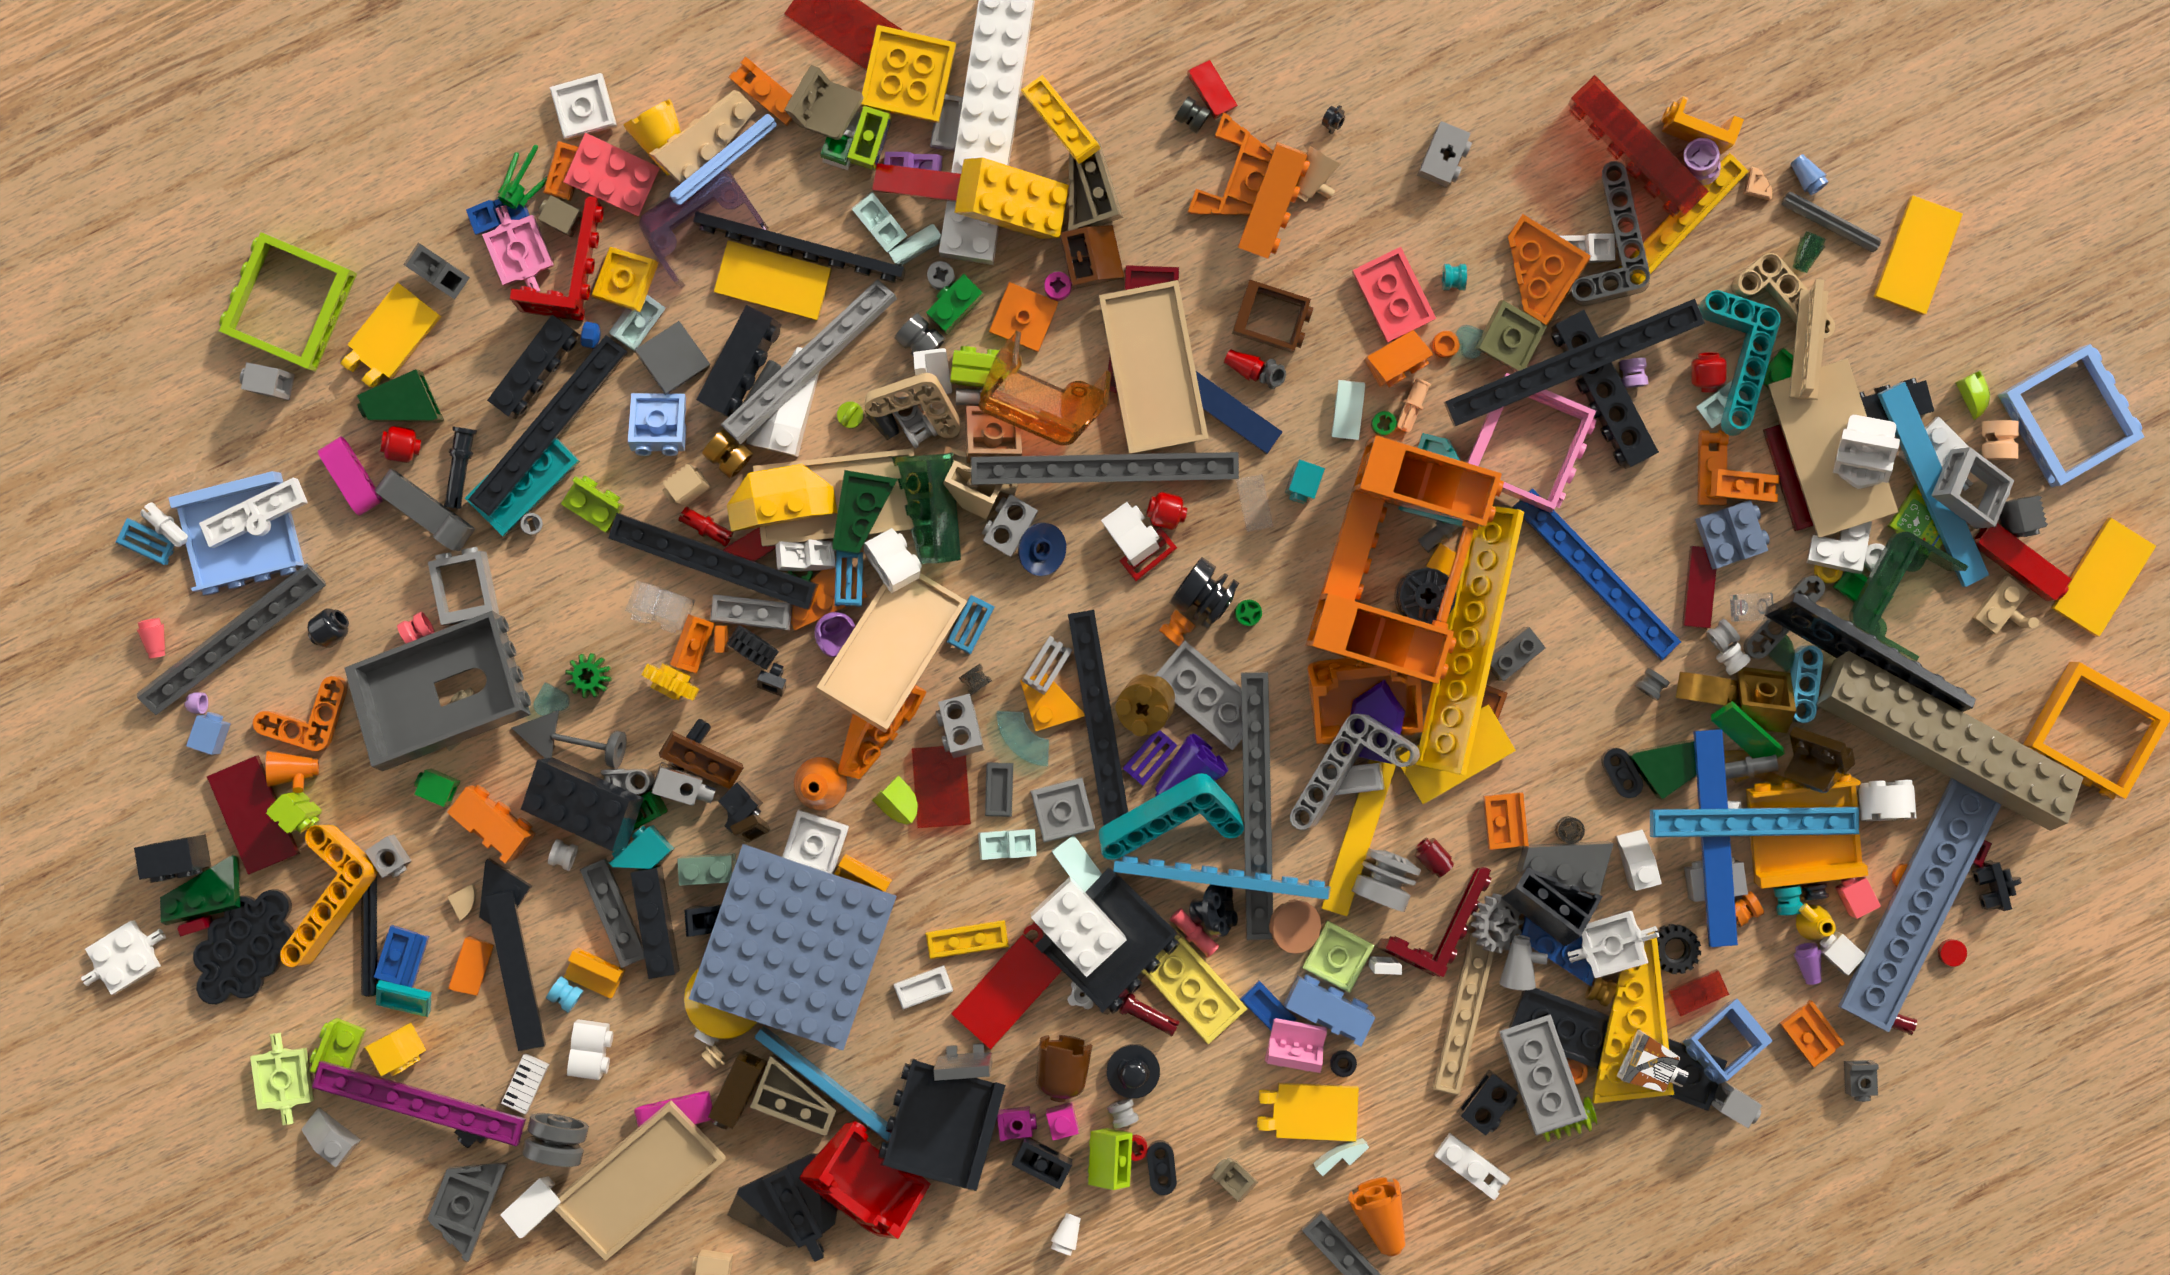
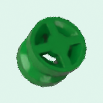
M1243 600L1235 608V618L1241 625L1253 626L1260 621L1262 608L1254 600Z

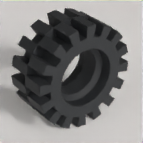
M738 625L727 641V644L736 652H739L743 657L766 670L779 652L768 642Z
M1668 924L1669 926L1667 927L1662 926L1660 931L1654 932H1659L1657 943L1660 968L1671 974H1684L1686 970L1691 971L1694 968L1692 965L1699 962L1697 959L1698 955L1701 956V950H1699L1701 944L1696 939L1698 937L1691 930L1681 925ZM1672 939H1680L1685 947L1683 955L1678 959H1670L1665 952L1666 944Z

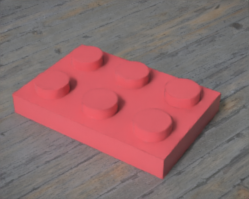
M585 133L563 183L639 217L660 167Z
M1401 247L1352 270L1357 284L1387 343L1436 319Z

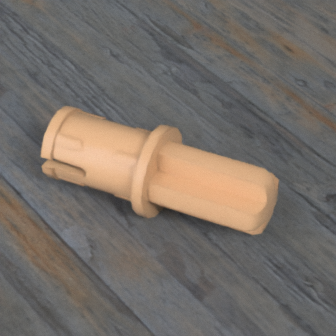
M1419 378L1414 379L1407 400H1403L1405 405L1396 424L1397 428L1405 432L1412 430L1419 410L1424 408L1422 403L1431 386L1430 383Z

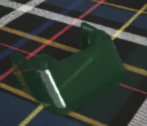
M1896 532L1889 538L1849 613V620L1859 630L1875 636L1878 641L1886 646L1897 649L1900 654L1908 659L1917 661L1918 655L1885 637L1887 625L1884 619L1881 618L1905 572L1918 571L1923 567L1927 559L1947 571H1966L1968 566L1910 532Z

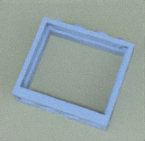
M2091 344L2079 347L1998 394L2010 418L2013 421H2019V433L2050 487L2065 484L2144 438L2141 423L2130 413L2127 399L2124 395L2119 394L2114 385L2115 379L2113 375L2104 368L2101 362V354ZM2082 359L2126 437L2065 472L2020 394Z

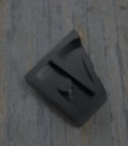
M488 858L484 866L479 918L491 925L485 899L487 894L513 890L518 909L532 888V885Z

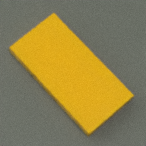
M1912 195L1909 198L1873 297L1921 315L1927 314L1963 213Z
M728 240L714 293L818 321L832 269Z
M2107 518L2070 578L2072 580L2067 585L2069 587L2068 592L2060 600L2057 599L2051 609L2092 635L2100 637L2153 553L2156 545L2113 518Z
M1488 704L1480 710L1466 775L1415 764L1401 767L1421 803L1425 804L1515 752L1516 749ZM1410 751L1400 755L1402 761L1407 762L1410 759Z

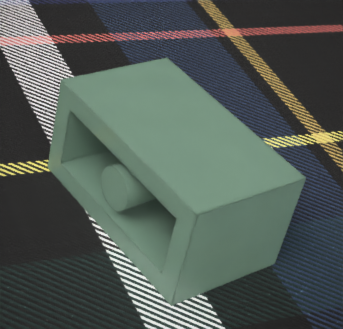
M736 853L681 856L677 859L679 886L729 883L736 864Z

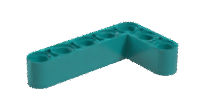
M1714 290L1698 305L1703 319L1746 333L1721 419L1722 430L1729 436H1736L1748 428L1753 421L1781 317L1779 312L1770 306L1727 292ZM1709 301L1715 302L1718 306V310L1712 309L1709 305ZM1734 310L1741 311L1744 318L1737 317ZM1760 318L1766 319L1769 323V327L1764 326L1761 323ZM1753 342L1760 344L1762 352L1754 348ZM1746 367L1752 368L1755 372V376L1749 375L1746 371ZM1739 391L1746 393L1748 401L1740 398ZM1732 416L1740 419L1741 426L1733 423Z
M1203 773L1196 774L1101 827L1098 831L1101 853L1106 859H1119L1198 814H1201L1223 837L1229 839L1236 838L1244 831L1240 809L1210 776Z

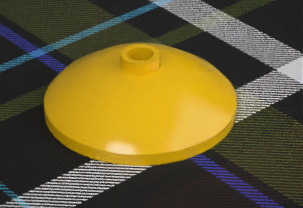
M698 968L689 979L684 994L686 1013L692 1024L700 1032L717 1039L735 1038L751 1030L756 1025V1021L689 999L699 970Z

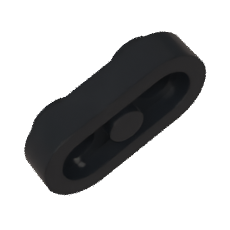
M1620 748L1606 750L1602 756L1601 763L1616 792L1625 798L1637 797L1643 789V781L1628 753ZM1613 756H1617L1619 759V763L1616 766H1613L1610 762ZM1627 779L1632 782V786L1629 789H1625L1623 786L1624 781Z
M1156 1140L1149 1145L1147 1151L1150 1186L1156 1194L1168 1195L1174 1191L1177 1185L1173 1148L1164 1140ZM1158 1149H1163L1165 1151V1155L1163 1157H1157L1155 1155V1152ZM1166 1176L1168 1181L1165 1184H1161L1158 1182V1178Z

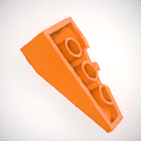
M915 685L886 733L852 714L837 772L840 775L861 779L880 757V750L888 740L891 739L893 741L898 736L896 731L905 720L910 721L915 716L927 691Z

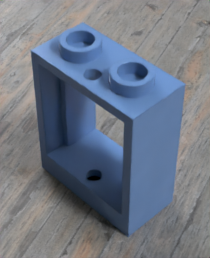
M1734 999L1726 1003L1688 1036L1683 1043L1689 1056L1694 1060H1698L1705 1068V1075L1711 1081L1720 1084L1728 1081L1773 1040L1738 999ZM1727 1016L1751 1046L1728 1067L1722 1070L1698 1039Z

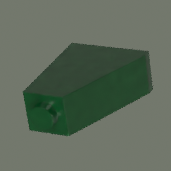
M417 369L357 395L360 401L357 406L363 418L367 417L368 420L373 422L440 423L444 421L424 373Z
M1694 739L1628 752L1638 773L1656 798L1663 800L1696 776Z

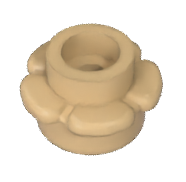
M715 1044L712 1047H705L706 1050L701 1055L713 1068L717 1069L721 1064L725 1065L723 1058L726 1055Z

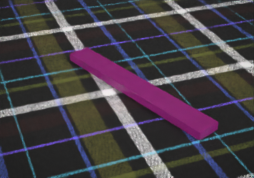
M325 1061L319 1062L312 1086L314 1089L513 1146L519 1145L526 1121L525 1118Z

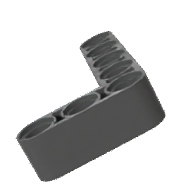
M1611 161L1603 167L1602 183L1622 268L1577 279L1572 285V297L1574 302L1580 306H1589L1644 292L1650 284L1649 267L1625 166L1618 161ZM1611 171H1618L1622 176L1617 181H1610L1607 178V174ZM1618 196H1623L1628 202L1623 207H1617L1613 204V200ZM1623 222H1629L1633 225V229L1628 233L1621 232L1618 227ZM1628 248H1636L1639 251V255L1634 259H1629L1624 255V252ZM1633 274H1642L1645 277V281L1640 285L1633 284L1630 281ZM1608 280H1615L1618 283V288L1614 291H1607L1603 285ZM1582 286H1587L1592 290L1591 294L1586 298L1579 297L1576 293Z

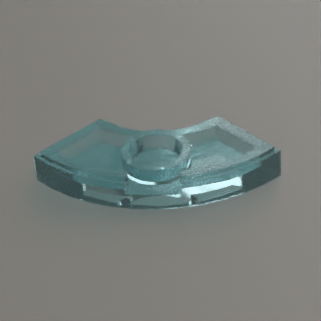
M997 711L998 727L1009 748L1016 755L1030 763L1048 766L1049 739L1041 738L1029 729L1025 722L1024 712Z

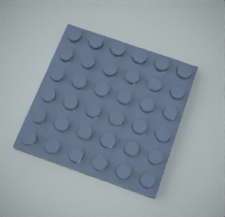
M742 844L689 999L843 1051L897 896Z

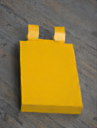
M397 282L347 344L353 351L345 356L340 364L352 372L358 368L361 362L366 364L371 370L364 375L361 381L374 388L385 375L390 379L396 375L442 316Z
M1278 1083V1090L1260 1089L1258 1101L1261 1104L1274 1103L1273 1117L1257 1116L1258 1130H1275L1276 1138L1356 1142L1359 1088L1358 1086Z

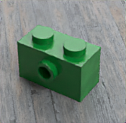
M963 274L951 287L946 285L937 294L938 300L926 313L935 324L948 334L984 297V294Z

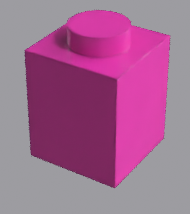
M1072 1102L1046 1109V1116L1053 1140L1079 1134V1126Z

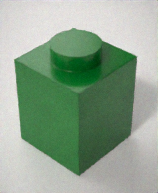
M432 768L426 769L424 772H420L415 780L414 787H417L414 795L442 807L450 806L461 781Z

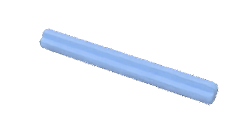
M766 114L671 191L670 197L672 201L677 205H682L776 128L777 124L774 118Z

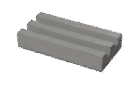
M1049 636L1022 682L1045 695L1072 652V649L1063 647L1061 642L1057 643L1053 637ZM1049 647H1052L1054 650L1035 681L1031 680V675ZM1058 652H1060L1063 656L1044 687L1039 685Z

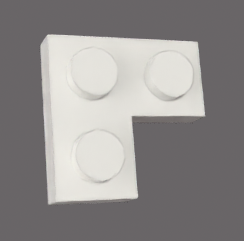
M1872 521L1842 530L1839 540L1826 537L1818 538L1816 535H1813L1807 563L1861 574L1864 567Z

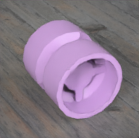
M1708 138L1695 139L1684 150L1685 172L1690 182L1696 185H1707L1715 181L1720 174L1719 148L1714 141Z

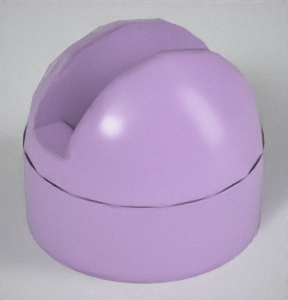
M204 692L191 693L186 697L187 701L184 703L186 710L194 714H204L207 711L208 697Z

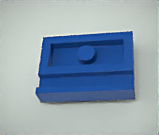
M391 925L374 978L413 988L430 936Z

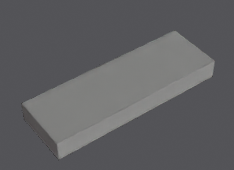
M713 594L710 621L790 630L793 604Z

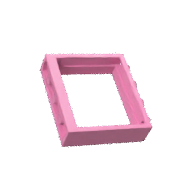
M1543 390L1529 396V398L1581 419L1547 500L1504 482L1502 493L1551 513L1555 507L1560 508L1562 501L1565 499L1566 493L1562 492L1566 482L1571 483L1576 469L1573 468L1576 458H1582L1587 446L1583 441L1586 434H1592L1597 420L1593 419L1596 413L1595 410L1548 390ZM1503 407L1487 414L1467 463L1479 466Z

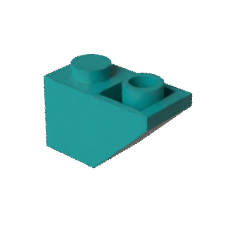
M643 825L631 836L634 841L627 848L615 850L612 853L614 859L609 864L612 867L651 869L675 848L654 825L649 826L647 829Z

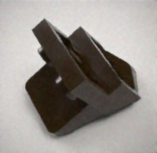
M1797 727L1792 729L1790 740L1794 756L1784 772L1785 779L1806 789L1827 793L1843 774L1845 775L1855 765L1853 749L1846 747V744L1822 735Z

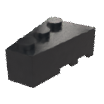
M1527 867L1511 879L1501 898L1562 945L1567 946L1581 937L1603 896L1598 894L1591 895L1580 891V887L1575 885L1567 886L1557 882L1558 879Z

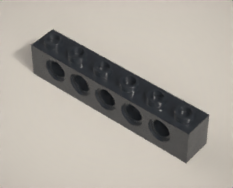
M1585 310L1551 327L1553 331L1551 338L1557 347L1561 346L1563 352L1573 349L1571 344L1573 337H1579L1583 344L1599 338ZM1612 362L1597 368L1594 374L1585 373L1577 376L1576 386L1582 395L1586 394L1590 402L1588 408L1596 411L1594 418H1598L1603 426L1600 428L1604 439L1607 442H1611L1614 447L1613 456L1619 466L1623 465L1627 469L1659 453ZM1598 384H1603L1607 387L1608 395L1606 398H1602L1597 394L1596 388ZM1611 408L1619 410L1620 419L1618 422L1610 419L1609 411ZM1624 431L1629 432L1633 437V442L1630 446L1622 442L1621 436Z

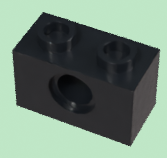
M1025 1137L1022 1139L1012 1159V1165L1060 1190L1072 1167V1159L1030 1137Z

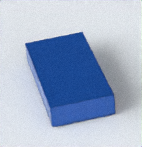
M1260 980L1240 998L1270 1031L1276 1018L1288 1021L1297 1020Z

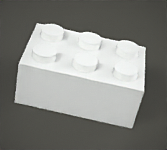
M1071 877L1063 882L1031 912V918L1086 977L1126 941V937Z

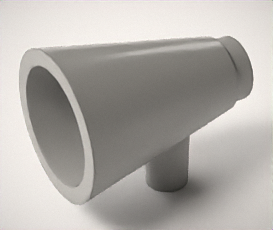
M1524 935L1514 936L1500 978V985L1514 990L1534 989L1536 984L1533 963L1547 965L1548 954L1532 952L1530 937Z

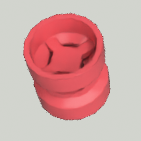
M423 612L414 615L413 619L409 622L403 621L397 625L398 631L405 643L435 633L430 620Z

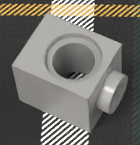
M394 834L385 837L365 851L382 878L390 875L392 878L399 876L407 870L405 865L411 862L410 857ZM387 851L391 852L395 857L393 865H389L385 861Z

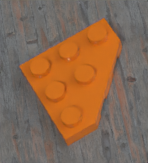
M1522 214L1509 234L1508 240L1514 260L1523 310L1548 326L1571 290L1573 283L1578 279L1592 256Z

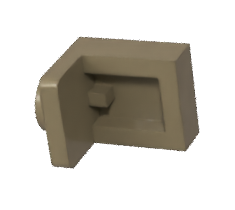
M1232 1158L1221 1160L1214 1168L1215 1173L1211 1176L1214 1181L1220 1183L1238 1202H1241L1258 1183L1254 1177Z

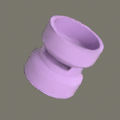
M1632 358L1619 361V368L1623 371L1621 381L1625 388L1649 385L1648 376L1645 375L1644 371L1647 366L1646 358Z

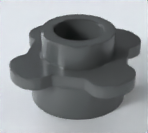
M1269 359L1259 376L1260 383L1268 384L1270 389L1280 386L1286 378L1284 365H1278L1274 359Z

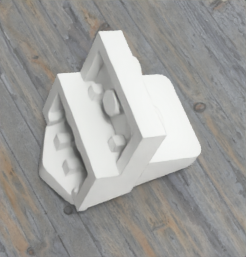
M1859 415L1850 416L1847 429L1843 430L1833 473L1839 474L1842 479L1857 489L1878 485L1882 482L1888 483L1900 439L1894 438L1896 424L1891 421Z

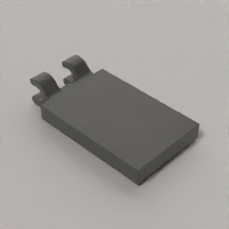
M984 1043L973 1044V1053L957 1054V1045L946 1046V1056H938L934 1067V1081L990 1077L993 1063L992 1052L984 1053Z

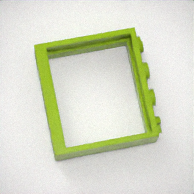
M260 232L259 237H256L252 242V253L248 262L246 261L241 268L240 276L242 277L238 286L233 288L230 294L231 303L229 308L223 312L220 318L219 332L316 372L357 273ZM270 246L337 273L301 357L236 330V326Z

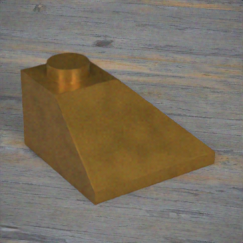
M1743 667L1737 672L1741 709L1765 731L1787 733L1796 713L1791 673Z

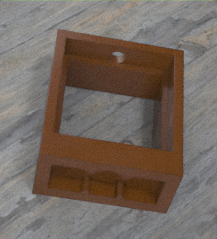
M1249 280L1232 334L1293 353L1296 347L1301 348L1305 337V333L1301 332L1304 321L1309 323L1314 308L1309 306L1311 299ZM1256 293L1300 306L1289 343L1245 329Z

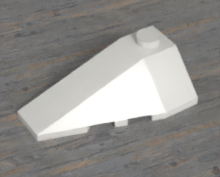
M797 347L789 361L803 348ZM819 372L747 438L746 444L798 457Z

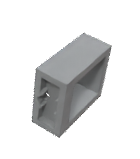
M1971 447L1952 449L1931 496L1975 529L1995 527L2000 519L2006 499L2010 495L2014 480ZM1969 472L1988 485L1978 509L1960 496Z
M477 547L461 550L462 555L452 557L451 553L435 555L436 560L428 562L441 625L460 623L489 611L499 614L487 552L478 551ZM475 560L485 605L449 612L440 567Z

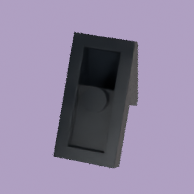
M722 904L710 906L695 905L685 909L686 937L711 934Z

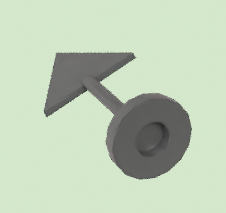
M559 710L512 727L517 734L544 758L552 757L554 740L605 750L606 765L612 768H618L625 755L627 743L625 732L614 731L610 735L607 744L556 734Z

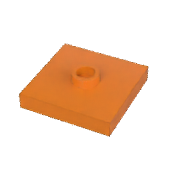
M1009 282L989 333L1039 352L1059 302Z

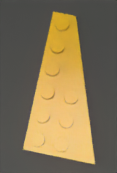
M1657 938L1644 941V950L1648 964L1619 972L1592 1103L1674 1095L1673 1083L1669 1082L1666 1090L1661 1092L1624 1082L1617 1077L1638 1029L1669 1049Z

